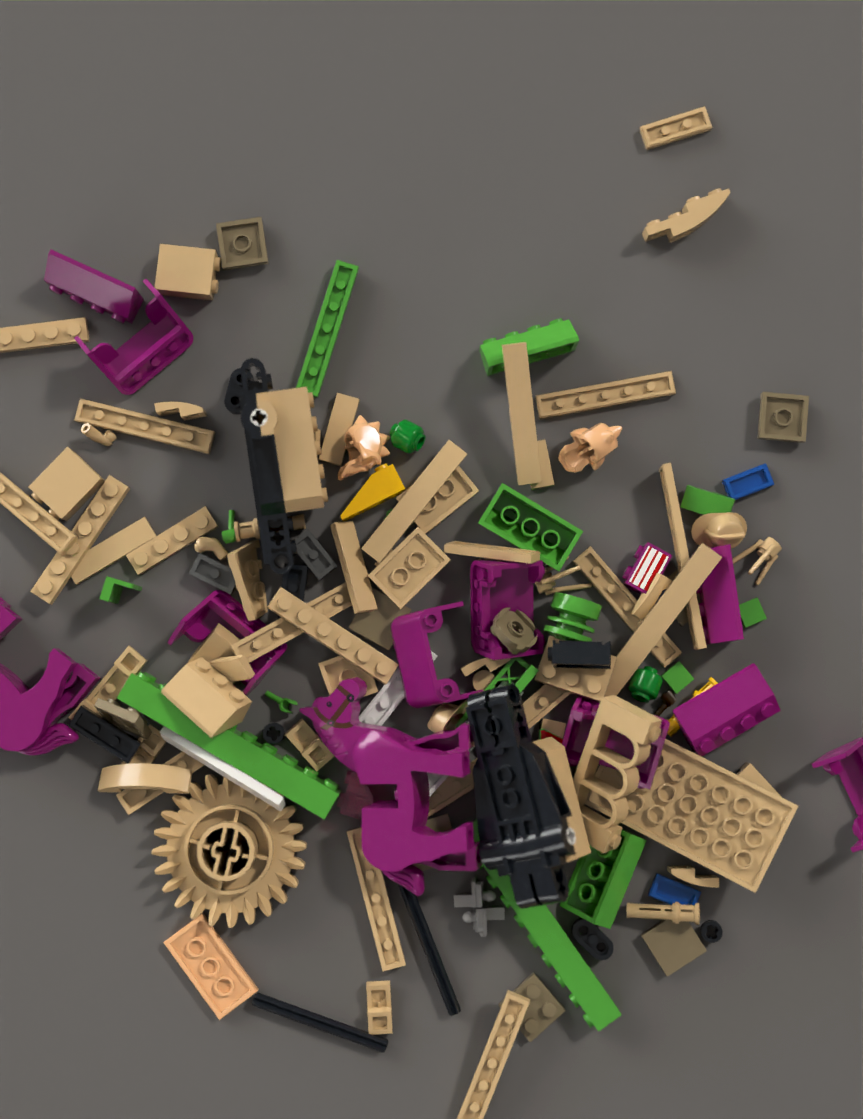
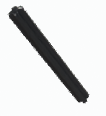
M398 884L448 1014L450 1016L456 1015L461 1012V1008L417 896Z
M261 993L254 995L252 1005L257 1008L382 1053L386 1051L388 1045L386 1038L375 1034L371 1035L367 1031Z

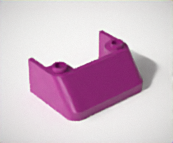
M147 279L143 280V283L155 296L145 308V313L151 321L122 346L115 350L108 343H100L90 350L78 335L74 338L88 357L124 395L135 393L193 343L191 331Z
M215 590L182 618L167 643L172 645L183 634L191 641L203 642L218 623L240 640L267 625L259 618L248 621L242 604L227 592ZM286 642L249 663L255 675L251 679L241 680L246 685L243 690L244 695L248 696L287 650Z
M463 601L401 615L391 622L390 630L406 701L413 708H423L468 698L471 694L483 691L476 690L460 694L458 685L454 680L449 678L437 680L427 633L440 629L443 623L441 612L464 606Z
M860 737L825 753L812 763L813 768L823 766L824 770L829 772V774L833 776L839 774L858 815L854 820L852 829L859 841L851 847L852 853L863 850V737Z

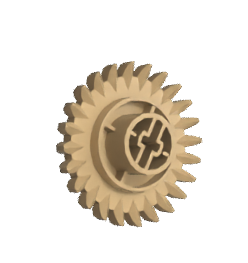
M213 774L205 775L207 789L203 790L199 784L191 782L189 792L192 798L189 799L184 795L176 794L172 799L180 810L178 812L174 810H164L161 812L160 815L172 824L170 827H161L154 830V835L167 840V844L152 850L153 855L167 857V862L157 867L154 871L157 875L171 873L173 877L163 887L164 893L180 888L182 891L174 906L176 908L185 905L190 900L194 902L190 915L191 919H196L206 908L210 910L208 917L209 926H214L221 917V914L226 913L228 927L233 928L241 912H243L247 923L251 925L256 919V908L258 906L267 917L272 914L273 906L270 900L272 897L278 902L285 904L288 897L282 888L284 884L293 888L298 886L299 880L291 873V870L305 868V861L295 856V852L307 848L305 841L295 839V834L304 829V824L302 822L291 823L289 819L297 810L295 805L284 807L282 811H279L227 778L223 777V784H219ZM223 828L222 836L219 840H210L217 829ZM232 829H235L231 849L236 850V852L229 856L226 869H223L227 850L222 849V847L229 843ZM243 836L247 839V842H248V845H249V848H250V849H248L247 851H246V842H243V841H242V837H243ZM211 855L216 858L215 862L212 860ZM241 857L248 859L245 867L235 870L236 862Z

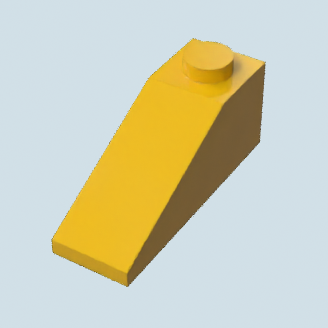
M385 463L374 469L375 473L369 477L340 515L343 522L405 491V487L393 464L388 466Z

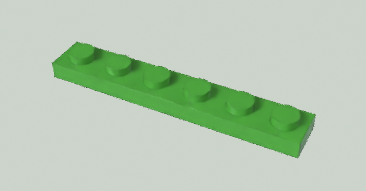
M336 260L296 388L307 387L308 393L312 392L315 398L319 397L359 271V266Z

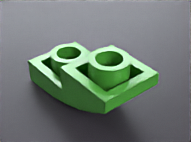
M687 485L680 507L703 515L727 513L732 511L735 499Z

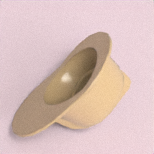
M709 513L696 519L692 525L691 534L693 540L698 545H701L703 542L709 548L730 544L731 548H735L745 538L747 524L745 519L737 513Z
M468 700L464 701L460 706L450 703L438 706L433 712L427 727L434 733L457 729L455 725L466 713L465 708L468 707Z

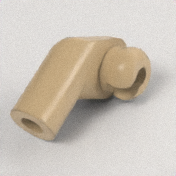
M85 423L81 428V432L92 441L105 446L113 445L112 442L117 438L111 430H107L105 434H102L89 423Z
M200 537L194 544L196 552L213 551L220 561L229 554L216 538Z

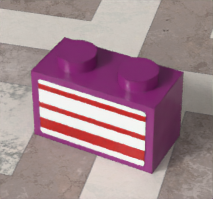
M649 542L644 544V546L639 545L633 556L636 558L633 567L628 566L622 578L626 579L623 584L639 594H646L657 573L663 574L673 555Z

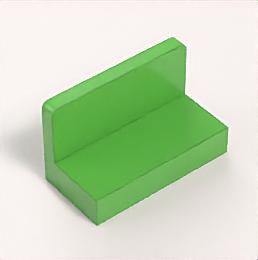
M106 576L99 599L118 604L123 587L141 591L142 587Z

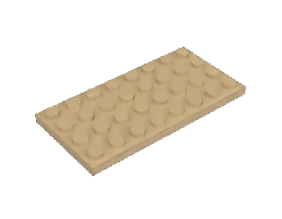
M665 739L650 790L636 788L633 793L625 796L629 809L627 817L621 823L756 893L798 805ZM599 766L595 777L621 790L624 782L621 772L606 766ZM589 789L584 804L612 818L613 811L610 802L605 797Z

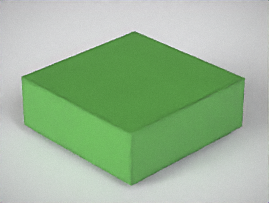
M758 597L739 604L741 622L744 628L767 619Z
M677 661L661 675V678L675 694L694 680L680 661Z

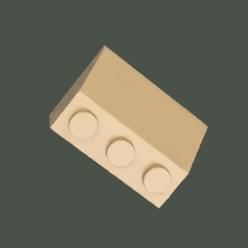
M203 657L187 663L161 691L166 698L211 738L241 723L252 703L242 691L236 688Z

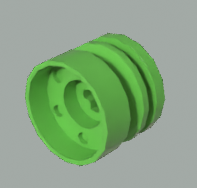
M555 592L550 607L560 613L559 616H547V620L556 623V626L545 625L543 631L559 640L592 642V638L583 635V632H595V629L586 625V621H598L602 606L576 596Z

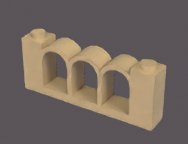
M616 695L602 697L573 778L589 845L602 853L616 849L621 842L620 834L623 828L618 824L625 820L629 809L625 796L633 793L638 787L640 777L636 766L645 762L649 757L650 743L658 739L661 733L660 725L662 719ZM611 728L627 736L632 741L635 749L632 760L605 747ZM600 759L620 770L624 780L621 790L594 776ZM589 789L605 797L610 802L613 811L610 820L584 806Z

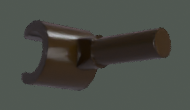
M671 690L666 691L660 696L664 703L653 715L660 716L664 710L675 703L676 697Z

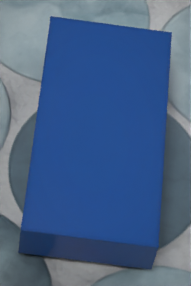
M766 463L722 480L727 496L735 500L775 485Z
M658 873L655 874L648 892V896L669 905L675 902L683 905H695L701 894V891Z

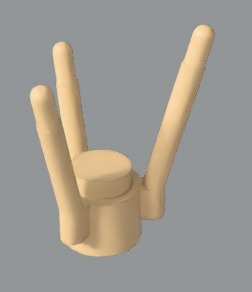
M767 537L764 541L759 539L755 545L732 558L734 564L756 549H759L757 554L760 558L751 567L748 574L751 575L764 560L768 562L756 580V585L761 583L773 562L778 558L777 554L782 550L780 544L771 537Z
M548 566L545 568L541 581L535 582L539 594L545 592L546 596L555 592L591 588L592 584L552 588L556 585L555 580L580 570V566L567 569L555 575H552L550 572L553 568Z

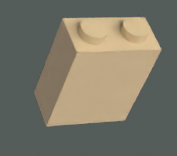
M160 244L155 289L165 296L213 301L214 294L218 293L219 283L216 280V271L220 272L221 258L218 257L214 249Z
M67 446L33 481L29 488L33 491L31 496L41 505L45 503L50 507L48 512L54 518L68 521L103 485L105 480L76 452Z

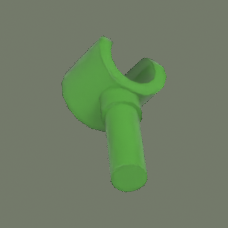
M229 510V530L222 531L225 544L236 541L234 510Z
M270 691L265 693V696L279 704V708L283 712L293 714L288 708L289 704L298 705L295 700L278 697Z

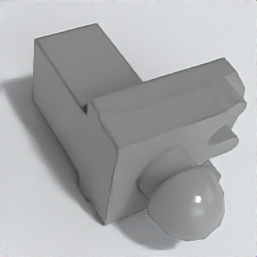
M473 876L471 881L472 893H456L454 895V907H483L485 901H494L496 894L492 890L484 891V881H478V877Z
M503 906L473 908V912H465L462 918L466 923L473 922V930L479 932L481 937H486L487 920H505V908Z

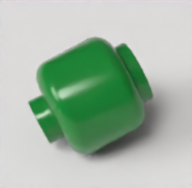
M404 419L398 424L395 423L390 430L392 445L406 453L418 452L425 442L426 436L424 435L423 428L409 420Z
M645 666L634 672L628 688L632 698L643 703H649L650 700L657 698L663 680L657 674L658 671L655 668Z

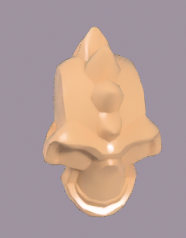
M359 415L354 425L349 427L344 436L346 444L344 449L348 451L349 461L339 469L338 480H343L359 472H366L376 464L381 465V457L390 455L389 450L384 446L390 440V436L379 433L380 422L368 423Z
M599 423L589 429L579 428L572 431L570 435L574 442L565 445L558 457L564 470L574 473L579 472L587 464H590L593 470L600 468L605 460V456L618 447L617 437L620 435L622 427H609L604 423Z

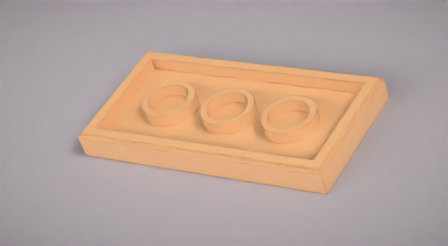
M201 913L196 919L189 922L163 942L219 1020L259 990L214 927L209 926L208 919L204 913Z

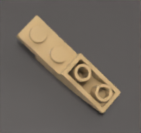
M721 188L709 192L708 196L702 198L700 196L692 197L686 201L687 203L682 209L683 214L676 212L670 215L667 220L660 222L659 219L647 223L642 233L645 242L667 235L671 243L694 232L710 220L721 208L730 194L729 188L723 191Z

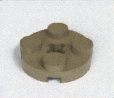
M510 608L502 609L494 617L493 625L491 626L492 634L498 637L512 654L528 651L537 641V636L534 638L533 631L536 628L533 622L522 611L516 610L513 612L509 611Z

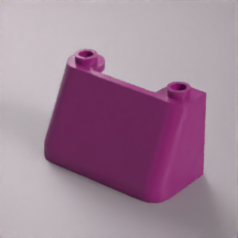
M477 560L472 562L470 568L471 644L477 654L492 660L543 654L545 638L543 633L537 628L533 631L534 638L537 636L536 643L528 651L519 652L518 654L509 652L507 647L491 632L494 617L504 608H510L509 611L513 612L516 610L522 611L534 624L533 583L540 582L544 576L545 569L542 560L531 564L506 560Z
M582 696L577 697L571 709L562 742L569 766L572 767L579 764L600 702ZM659 716L656 717L662 719L660 725L661 733L656 741L650 743V755L647 760L636 766L640 777L637 787L639 789L646 788L650 790L670 726L666 719ZM611 728L605 747L632 760L635 753L632 741L627 736ZM600 759L599 765L618 770L613 765Z

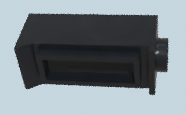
M553 640V646L548 647V661H552L553 668L611 669V641L603 645L602 642L559 641L558 644Z

